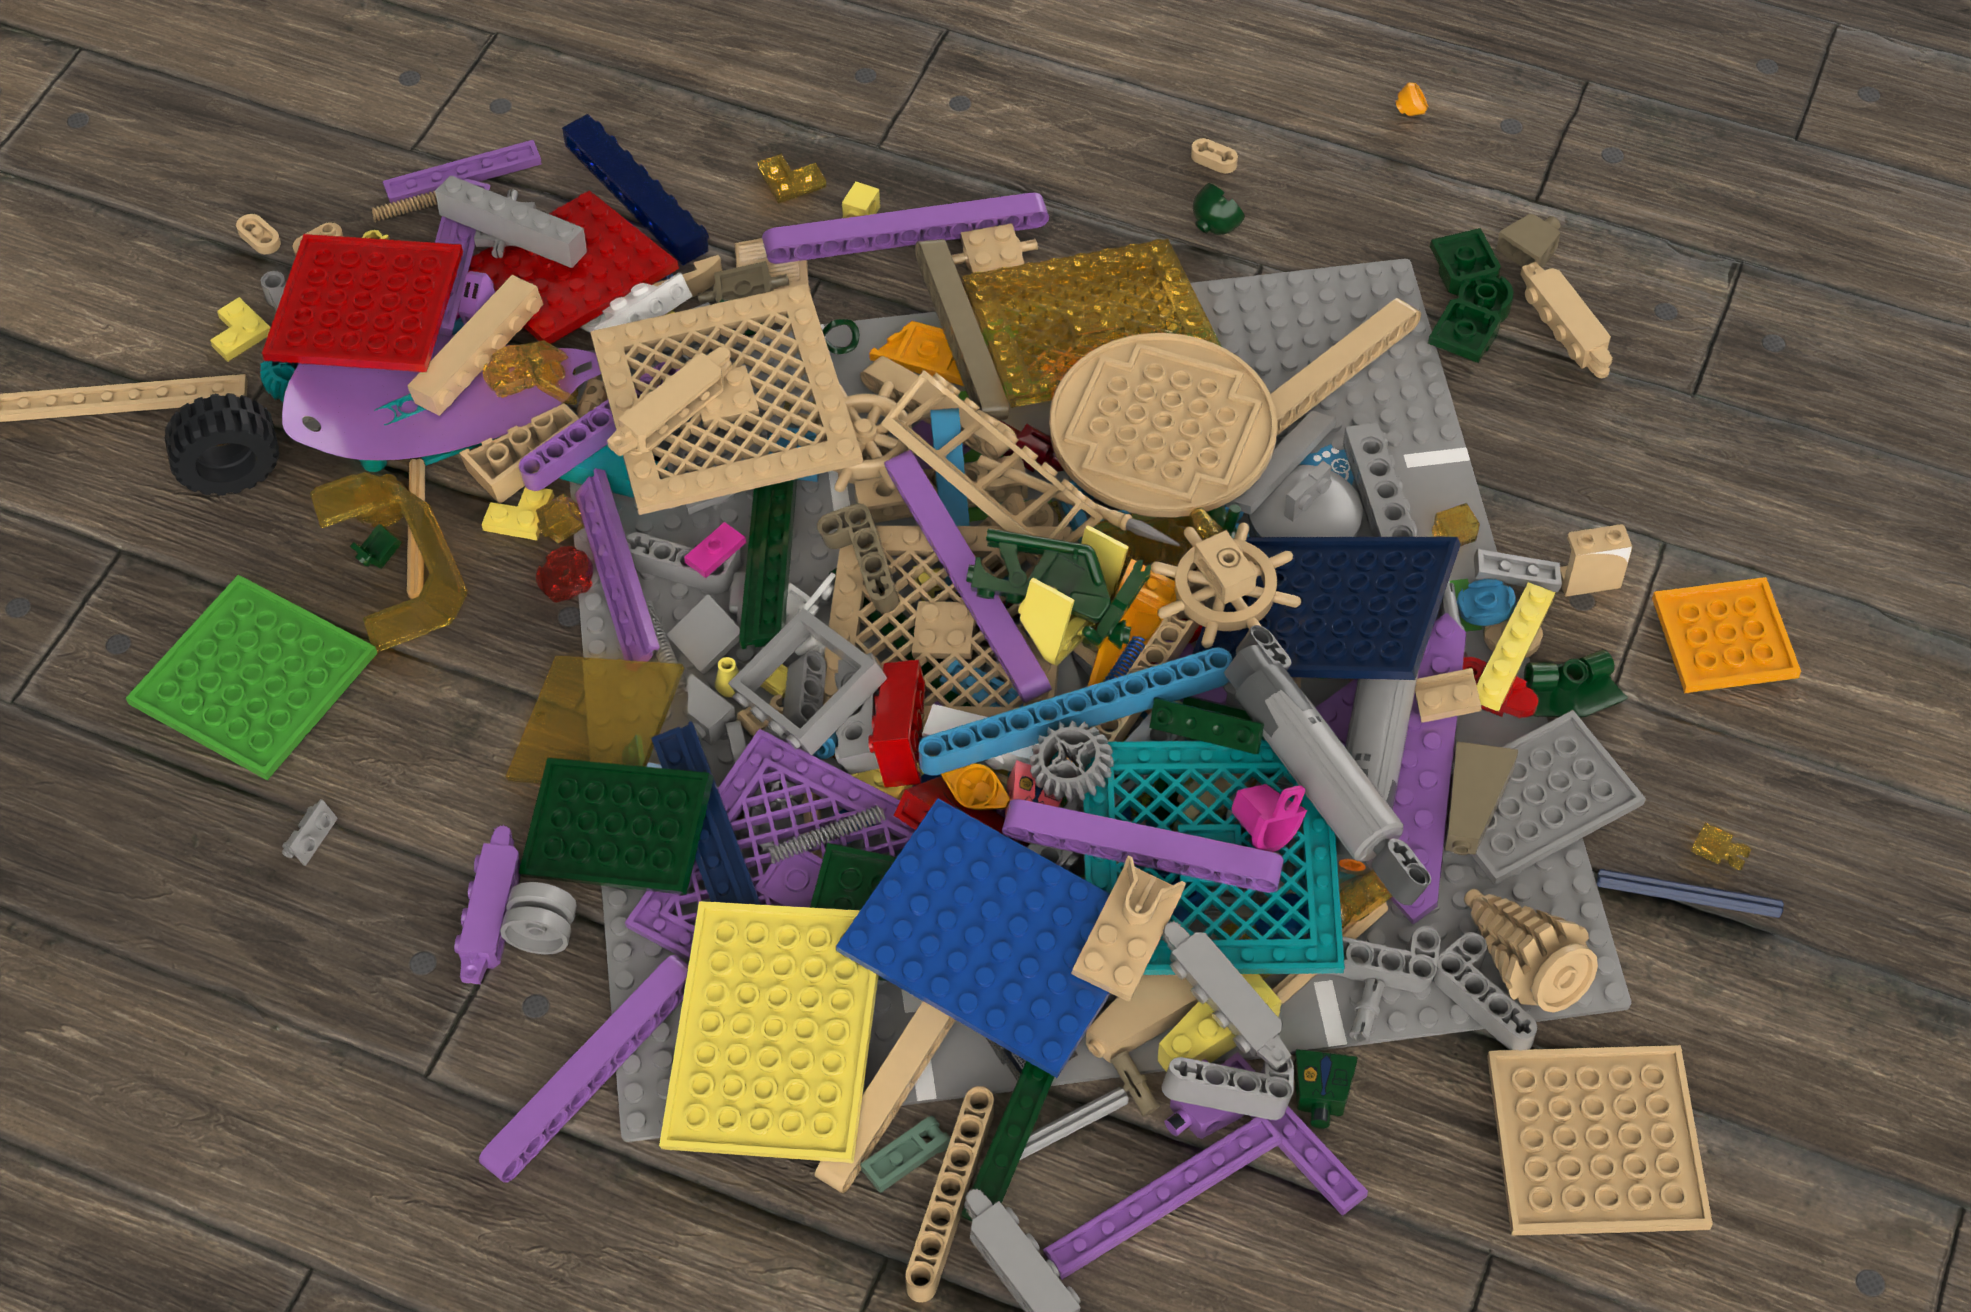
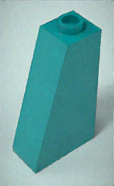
M608 444L559 477L562 480L583 485L589 476H594L593 471L595 468L605 470L612 493L634 498L623 455L618 456L608 447Z

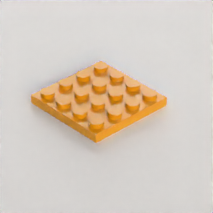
M1766 577L1663 590L1653 593L1652 600L1684 693L1799 678L1801 669Z

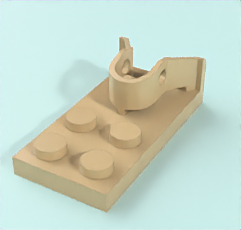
M1128 855L1124 867L1071 974L1130 1002L1164 933V926L1169 922L1182 896L1186 883L1181 881L1171 885L1136 868L1133 857Z

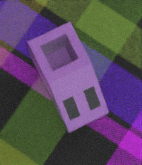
M470 271L466 274L458 310L464 325L495 293L493 281L486 273Z

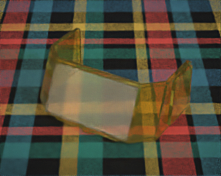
M366 472L357 475L351 474L315 487L310 492L321 528L398 501L430 573L418 597L363 618L370 644L375 646L377 651L388 649L452 624L467 596L468 590L430 504L401 485Z

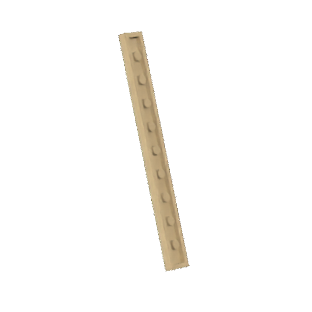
M246 374L4 393L0 394V422L180 408L187 403H194V400L197 398H208L211 394L226 396V393H232L236 397L241 395L247 397L248 380Z

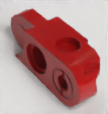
M1464 657L1463 670L1473 669L1477 685L1487 662L1475 657ZM1516 676L1499 712L1481 705V709L1501 717L1504 713L1517 718L1530 717L1536 712L1538 697L1533 692L1534 690L1526 687L1527 681Z

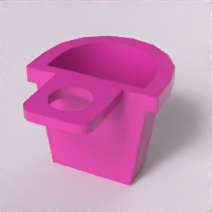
M1267 784L1238 790L1232 805V814L1252 836V843L1256 849L1276 852L1294 837L1307 812L1304 807L1300 806L1305 794V788L1301 785L1284 789L1281 794ZM1295 795L1293 802L1288 800L1289 797Z

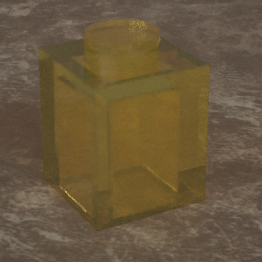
M564 493L536 510L539 519L537 526L543 536H549L557 543L585 528L578 504Z
M1464 503L1436 513L1432 534L1433 537H1458L1460 546L1477 540L1480 523L1468 504Z

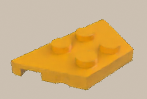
M911 321L900 332L888 337L887 344L878 350L874 347L869 352L871 361L884 356L914 373L921 374L925 370L931 376H934L937 372L948 382L964 386L944 331L941 328Z

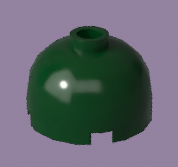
M1207 183L1194 198L1193 214L1197 219L1195 225L1205 234L1210 231L1215 235H1225L1235 230L1242 223L1245 215L1232 198L1228 201L1222 196L1225 192L1211 183Z

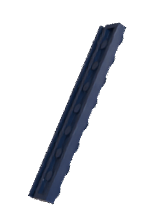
M692 721L682 728L676 727L651 737L662 768L707 772L713 775ZM713 779L695 857L710 901L761 905L715 779Z

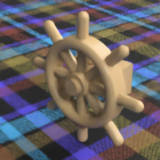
M885 381L878 395L856 394L847 396L840 384L863 456V464L833 470L838 473V479L834 486L835 490L843 492L848 483L854 484V481L881 476L888 488L895 490L896 486L891 480L884 462L910 448L899 439L889 437L888 433L890 431L882 424L876 425L880 415L886 417L897 404L888 399L894 388L893 383ZM903 409L898 415V419L903 420L910 413L907 414ZM930 410L914 423L929 418ZM804 413L797 414L804 419H807L809 416ZM858 413L869 414L866 419H861ZM818 417L814 423L821 426V422Z
M1245 522L1238 525L1234 538L1225 530L1203 541L1193 527H1187L1184 530V535L1193 548L1182 557L1178 567L1161 562H1154L1151 565L1153 573L1175 578L1177 600L1161 607L1158 610V616L1161 619H1166L1184 611L1193 621L1206 627L1201 641L1204 648L1213 646L1217 630L1236 631L1247 627L1250 630L1254 625L1261 626L1259 621L1266 616L1273 603L1294 608L1301 605L1300 597L1276 591L1277 575L1275 568L1292 561V552L1284 551L1268 558L1259 548L1246 542L1249 525ZM1197 566L1201 572L1194 571L1193 569ZM1258 576H1261L1264 588L1256 586V578ZM1188 582L1207 587L1191 593ZM1245 595L1257 598L1258 600L1248 607L1242 596ZM1215 598L1212 609L1201 604V602L1207 599ZM1231 602L1236 611L1223 612L1225 605Z

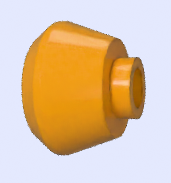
M1408 82L1397 94L1396 106L1401 114L1406 113L1408 116L1423 115L1428 109L1427 100L1416 83Z

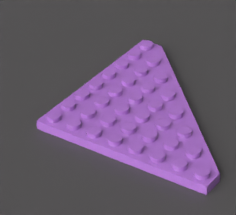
M1445 613L1434 623L1417 679L1463 670L1466 632L1448 613ZM1354 679L1315 707L1344 746L1358 679ZM1415 693L1393 811L1404 824L1399 840H1402L1411 848L1429 872L1431 883L1412 905H1404L1391 895L1374 870L1371 874H1368L1413 925L1438 907L1458 716L1422 723Z

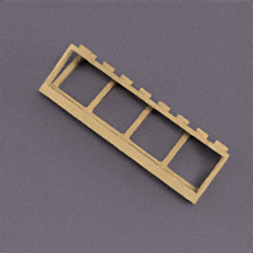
M923 370L881 423L1007 532L1037 536L1024 525V521L1059 492L1066 495L1075 505L1048 538L1056 539L1080 509L1086 511L1091 517L1063 541L1076 542L1083 536L1084 530L1088 525L1093 528L1103 518L1095 511L1098 507L1095 502L1081 493L1067 479L1064 478L1060 482L1055 477L1058 472L1046 462L1042 466L1035 460L1038 457L1036 453L1026 445L1022 449L1016 445L1019 439L1006 429L1001 433L996 428L999 423L987 413L983 417L977 413L980 407L968 397L964 401L959 398L958 395L961 391L937 372L934 376H931ZM926 381H929L939 389L936 394L903 420L898 419V415ZM949 397L970 414L975 421L941 449L936 450L913 431L910 426L944 398ZM981 427H985L1012 449L1014 453L979 482L975 483L953 465L946 456ZM1020 459H1024L1048 479L1053 486L1021 513L1014 516L985 492V488ZM1034 554L1039 559L1042 558V555Z

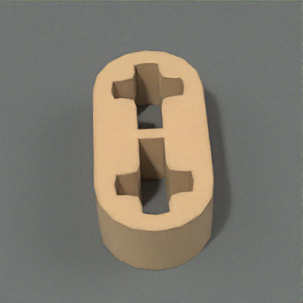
M1205 138L1197 139L1192 144L1191 158L1194 162L1224 174L1236 170L1238 155L1235 150Z

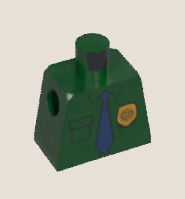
M1296 1049L1294 1078L1297 1109L1303 1112H1311V1126L1320 1129L1328 1128L1330 1126V1115L1342 1116L1344 1114L1358 1057Z

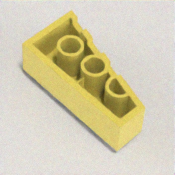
M1241 974L1279 1018L1281 1000L1259 974ZM1198 1001L1159 1043L1158 1062L1166 1072L1174 1058L1184 1057L1199 1061L1206 1059L1211 1063L1237 1046L1233 1041L1235 1035L1228 1027L1223 1029L1219 1026L1212 1016L1214 1011L1206 1002L1201 1004Z

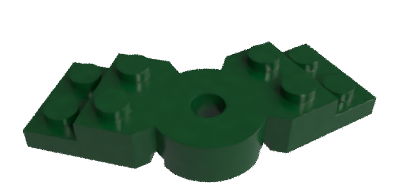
M1481 228L1432 239L1430 242V248L1440 266L1439 275L1447 291L1458 297L1457 299L1450 300L1430 334L1428 344L1479 363L1485 351L1488 352L1498 335L1500 323L1508 317L1514 294L1510 282L1502 276L1499 278L1501 265Z

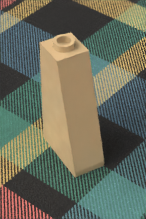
M1143 975L1130 1002L1117 997L1091 1024L1086 1032L1088 1050L1098 1058L1103 1057L1111 1063L1110 1060L1124 1051L1130 1052L1177 1025L1198 1002L1191 992L1193 986L1186 978L1181 980L1177 975Z

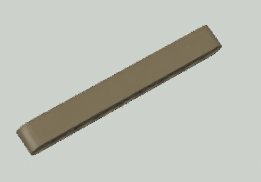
M944 239L917 241L915 246L916 260L969 399L980 407L979 410L997 420L1008 419L1009 405L946 241Z

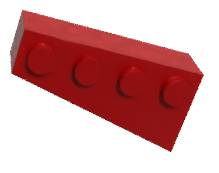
M919 659L884 663L883 673L887 679L878 687L879 695H875L876 715H872L873 735H869L868 738L869 749L871 753L876 755L885 788L921 784V773L917 766V763H919L918 746L920 743L919 737H922L923 732L921 714H924L925 680Z

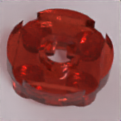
M573 546L555 549L545 557L547 562L543 568L539 566L537 569L536 582L538 587L555 603L569 600L580 593H585L592 586V561L584 551L577 550ZM565 570H569V573L566 576L560 577L564 575Z

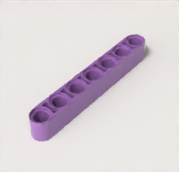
M665 362L658 364L654 369L660 371ZM672 368L667 375H674L679 370ZM647 373L640 378V381L648 385L653 380V377ZM635 389L637 398H639L643 392ZM608 399L520 460L519 470L527 489L532 491L544 489L608 444L607 440L616 431Z

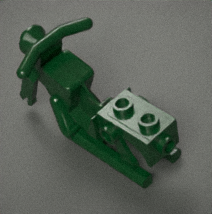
M988 528L986 541H988L987 547L999 548L1000 556L1004 560L1009 574V580L994 577L986 572L982 567L980 557H976L975 565L969 564L966 582L971 583V590L977 592V597L994 599V595L1006 597L1007 602L1021 604L1026 597L1030 580L1035 578L1048 586L1055 587L1059 592L1075 600L1071 615L1094 624H1099L1097 631L1091 626L1083 628L1082 633L1085 638L1082 643L1084 647L1098 650L1107 637L1118 649H1122V644L1129 643L1131 627L1125 626L1126 620L1121 622L1120 620L1130 608L1145 582L1149 580L1150 564L1143 572H1141L1144 560H1139L1134 564L1133 570L1111 604L1096 552L1091 546ZM1018 552L1042 555L1028 580L1026 573L1021 569L1017 557Z

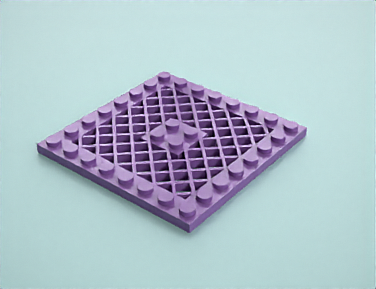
M760 728L718 787L733 830L737 831L748 828L750 838L738 840L741 849L753 847L754 857L745 859L748 868L753 866L758 868L759 876L752 877V881L761 905H771L772 903L776 906L810 908L823 860L811 852L821 849L822 856L824 857L827 843L842 844V846L847 847V842L863 838L866 848L861 850L879 854L889 852L890 856L895 857L894 850L904 848L915 832V829L893 816L900 800L811 756L799 748H793L789 743ZM785 779L797 784V786L787 788ZM781 780L783 789L766 793L764 784ZM760 786L762 795L752 797ZM811 792L824 799L813 801ZM807 793L808 803L792 806L789 795L796 796ZM777 798H786L788 808L771 812L769 802L775 801ZM765 804L767 813L750 817L749 807ZM837 805L849 812L839 814ZM878 805L880 808H883L885 821L880 815V823L875 816L877 822L874 824L875 826L865 828L862 823V830L860 829L858 832L854 831L853 833L849 832V835L844 833V837L840 834L839 839L835 836V841L830 837L831 841L828 842L825 838L826 844H823L821 840V846L816 841L817 847L815 848L812 844L811 850L807 845V852L802 846L803 853H800L798 849L799 854L796 855L793 850L794 856L792 857L789 853V859L784 854V861L780 858V862H777L775 859L776 863H771L766 872L763 873L761 864L771 862L770 853L759 855L757 845L774 841V845L778 846V840L792 836H795L797 839L799 834L811 832V830L815 831L816 828L820 830L821 826L824 828L825 825L829 826L830 823L834 825V821L838 822L839 819L843 821L844 817L847 819L848 816L852 817L853 814L857 816V812L861 813L862 810L866 812V809L870 810L871 806L875 808ZM833 807L835 816L818 820L816 810ZM744 810L746 819L736 821L740 813ZM812 812L814 821L800 825L796 824L795 815ZM788 817L791 818L793 827L775 830L774 821ZM769 822L771 832L758 836L754 835L752 826ZM889 832L902 839L891 842ZM882 833L885 834L887 843L870 847L868 837ZM696 860L694 861L688 887L689 889L693 883L694 893L681 895L646 891L625 921L628 929L687 961L690 960L695 926L691 923L696 922L697 912L683 916L681 905L696 901L699 904V901L709 898L706 889L701 891L699 889L698 881L703 879ZM675 908L677 910L678 917L672 914Z

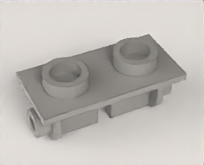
M322 799L317 804L315 803L313 806L308 807L307 813L298 824L299 831L294 830L287 842H284L282 845L284 848L282 854L284 856L293 858L295 855L304 866L307 865L338 819Z

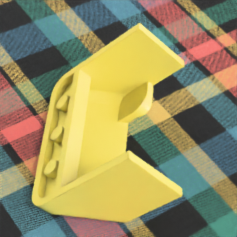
M1088 525L1084 530L1081 544L1089 545L1095 550L1112 604L1129 546ZM1032 578L1026 597L1018 609V613L1021 614L1020 621L1044 660L1058 666L1085 638L1082 633L1085 626L1095 628L1098 624L1071 615L1074 599L1059 592L1055 587L1052 588Z

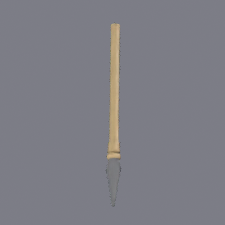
M981 455L977 461L978 466L990 471L1001 464L984 455ZM1012 467L1002 474L1006 478L1041 493H1045L1053 486ZM1062 492L1053 497L1069 505H1075ZM1097 504L1098 507L1095 511L1103 517L1102 519L1107 520L1108 523L1118 528L1120 527L1121 530H1130L1142 537L1180 546L1178 542L1148 524L1132 519L1130 514L1111 510Z

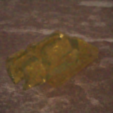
M1371 870L1360 879H1354L1339 890L1342 929L1351 922L1361 921L1393 897L1374 870Z

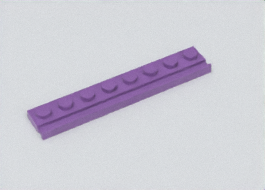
M466 178L464 180L490 190L491 185ZM443 216L435 243L460 244L463 249L461 262L439 330L440 335L451 337L466 274L469 271L475 248L474 236L476 229Z
M595 468L593 471L594 476L587 478L575 493V497L628 672L638 674L652 658V651H658L660 647L605 470Z

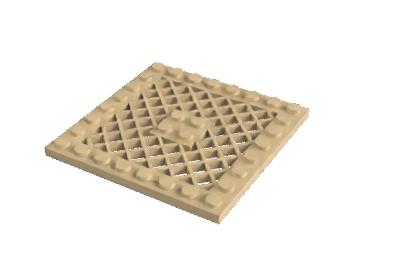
M808 284L590 331L616 430L619 428L618 419L624 411L631 409L647 393L654 391L657 385H660L661 380L664 381L670 376L667 374L672 368L679 370L684 366V363L678 361L682 355L693 359L701 352L706 355L710 348L716 350L719 347H726L730 350L731 358L736 360L730 372H727V375L723 377V392L697 412L689 422L686 421L679 428L683 431L678 437L670 434L664 439V441L672 444L668 451L659 448V443L649 452H640L638 449L633 448L623 454L639 515L863 464V456ZM774 323L784 326L780 332L771 329ZM747 329L757 332L753 338L743 335ZM791 330H792L794 339L787 336V335L790 333ZM720 335L729 338L725 345L716 341ZM764 336L773 340L770 346L760 342ZM693 341L702 344L698 351L689 347ZM737 342L746 346L742 352L733 349ZM781 344L790 347L786 354L777 350ZM665 347L675 350L670 357L662 353ZM754 350L763 354L759 360L750 356ZM797 352H799L801 360L794 358ZM638 353L647 356L643 363L634 359ZM770 358L780 361L776 368L766 364ZM655 360L660 363L665 362L660 371L651 367ZM746 365L753 367L749 374ZM788 365L797 369L793 375L784 372ZM629 367L637 370L633 376H631ZM760 371L770 375L766 381L756 378ZM645 373L653 377L649 385L640 381L641 376ZM804 373L806 375L808 382L801 380V377L804 375ZM777 379L787 383L783 389L773 386ZM752 386L759 389L756 395H754ZM794 387L804 391L800 397L790 393ZM635 389L643 392L639 398H637ZM767 393L776 397L773 403L763 400ZM811 395L815 404L807 401ZM784 401L794 405L790 411L780 408ZM759 408L766 411L762 418L759 417ZM801 409L811 413L807 419L797 415ZM773 415L783 419L779 426L769 422ZM818 417L820 419L821 426L814 423ZM701 420L704 428H707V430L697 427ZM746 421L756 425L751 432L742 428ZM791 423L800 427L796 434L787 430ZM718 428L728 431L724 438L714 434ZM763 429L773 433L769 440L759 436ZM808 431L818 435L814 441L804 438ZM690 434L700 438L695 445L686 441ZM735 436L745 439L741 446L731 442ZM780 437L790 441L786 448L776 444ZM707 442L717 446L713 452L703 449ZM752 444L762 447L758 454L748 450ZM680 448L689 452L685 459L675 455ZM724 450L734 453L730 461L720 457ZM653 455L661 458L657 465ZM697 456L707 460L702 467L692 463ZM669 462L678 466L674 474L664 470Z
M876 525L891 574L897 572L902 577L895 582L897 592L901 591L908 584L914 591L905 598L898 593L899 603L895 610L888 613L880 612L883 616L874 623H871L866 618L876 608L867 592L853 544L840 548L829 627L865 654L872 653L875 657L887 648L892 655L882 663L875 657L882 671L884 663L908 661L904 656L911 651L913 658H916L915 660L919 659L921 666L928 661L934 667L924 675L925 688L931 694L924 699V714H921L923 730L932 705L937 701L944 707L991 717L1020 708L1021 704L1027 706L1056 697L1059 665L1055 666L1044 660L1031 637L1029 638L1024 633L1026 629L1022 623L1016 626L1043 669L1052 690L1027 703H1024L1020 696L1009 704L1001 697L1008 693L1009 689L1013 688L1015 691L1016 689L1001 664H997L992 659L995 654L991 647L984 651L978 645L985 640V637L981 631L975 635L977 623L964 601L956 594L957 590L953 583L948 586L943 581L948 576L945 569L942 568L935 573L930 568L939 559L919 526ZM957 526L975 558L985 557L981 560V564L986 572L1000 579L1008 575L1005 562L1000 556L999 548L987 547L988 541H986L988 528L1006 531L1001 526ZM1027 526L1038 537L1048 538L1056 529V527ZM1065 527L1056 540L1063 541L1072 533L1071 527ZM869 543V544L865 545L863 548H868V547H870L873 543ZM1018 552L1017 557L1020 565L1026 560L1032 565L1025 572L1028 580L1040 559L1037 561L1034 558L1036 557L1034 554ZM891 556H900V557L897 558L896 560H894ZM912 559L917 566L907 573L902 566ZM998 560L1003 567L993 574L988 567ZM925 572L930 579L920 586L915 579ZM938 585L943 591L932 599L927 592ZM865 596L870 603L863 608ZM999 596L1002 602L1006 600V597ZM922 597L925 601H918L916 611L911 605ZM948 598H951L954 602H945V601H946ZM1014 603V605L1007 609L1011 618L1018 613L1020 604ZM906 609L911 616L900 624L895 617ZM862 622L867 628L859 634ZM890 622L895 629L884 637L879 630ZM915 625L913 637L908 630ZM874 635L879 642L868 650L863 643ZM903 635L908 642L897 650L891 643ZM827 647L825 648L824 655L826 677L823 705L838 691L835 683V673H838V660H842ZM974 649L979 656L968 664L964 659H972ZM935 659H945V660H943V661L939 664ZM957 660L964 668L952 677L946 670L952 662ZM986 662L992 670L981 677L974 669L979 668ZM939 675H942L948 681L936 690L930 683ZM969 675L973 676L977 682L965 690L959 683ZM1000 676L1005 683L997 690H994L989 685L990 680ZM954 686L960 695L949 703L943 696L952 690ZM984 689L989 696L978 703L972 695ZM967 701L971 706L961 705H963ZM997 702L1001 707H989V706H990L992 703Z

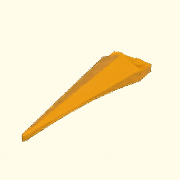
M1131 559L1115 590L1113 600L1137 561ZM1143 565L1141 572L1145 571L1147 566ZM1151 570L1149 580L1145 582L1130 608L1120 620V622L1126 620L1125 626L1131 627L1129 641L1132 640V637L1139 636L1145 640H1134H1138L1146 646L1163 621L1158 616V610L1177 600L1174 580L1164 575L1153 573ZM1109 637L1105 639L1101 648L1097 651L1087 687L1105 680V677L1113 669L1115 662L1120 658L1128 644H1122V649H1118L1108 639Z

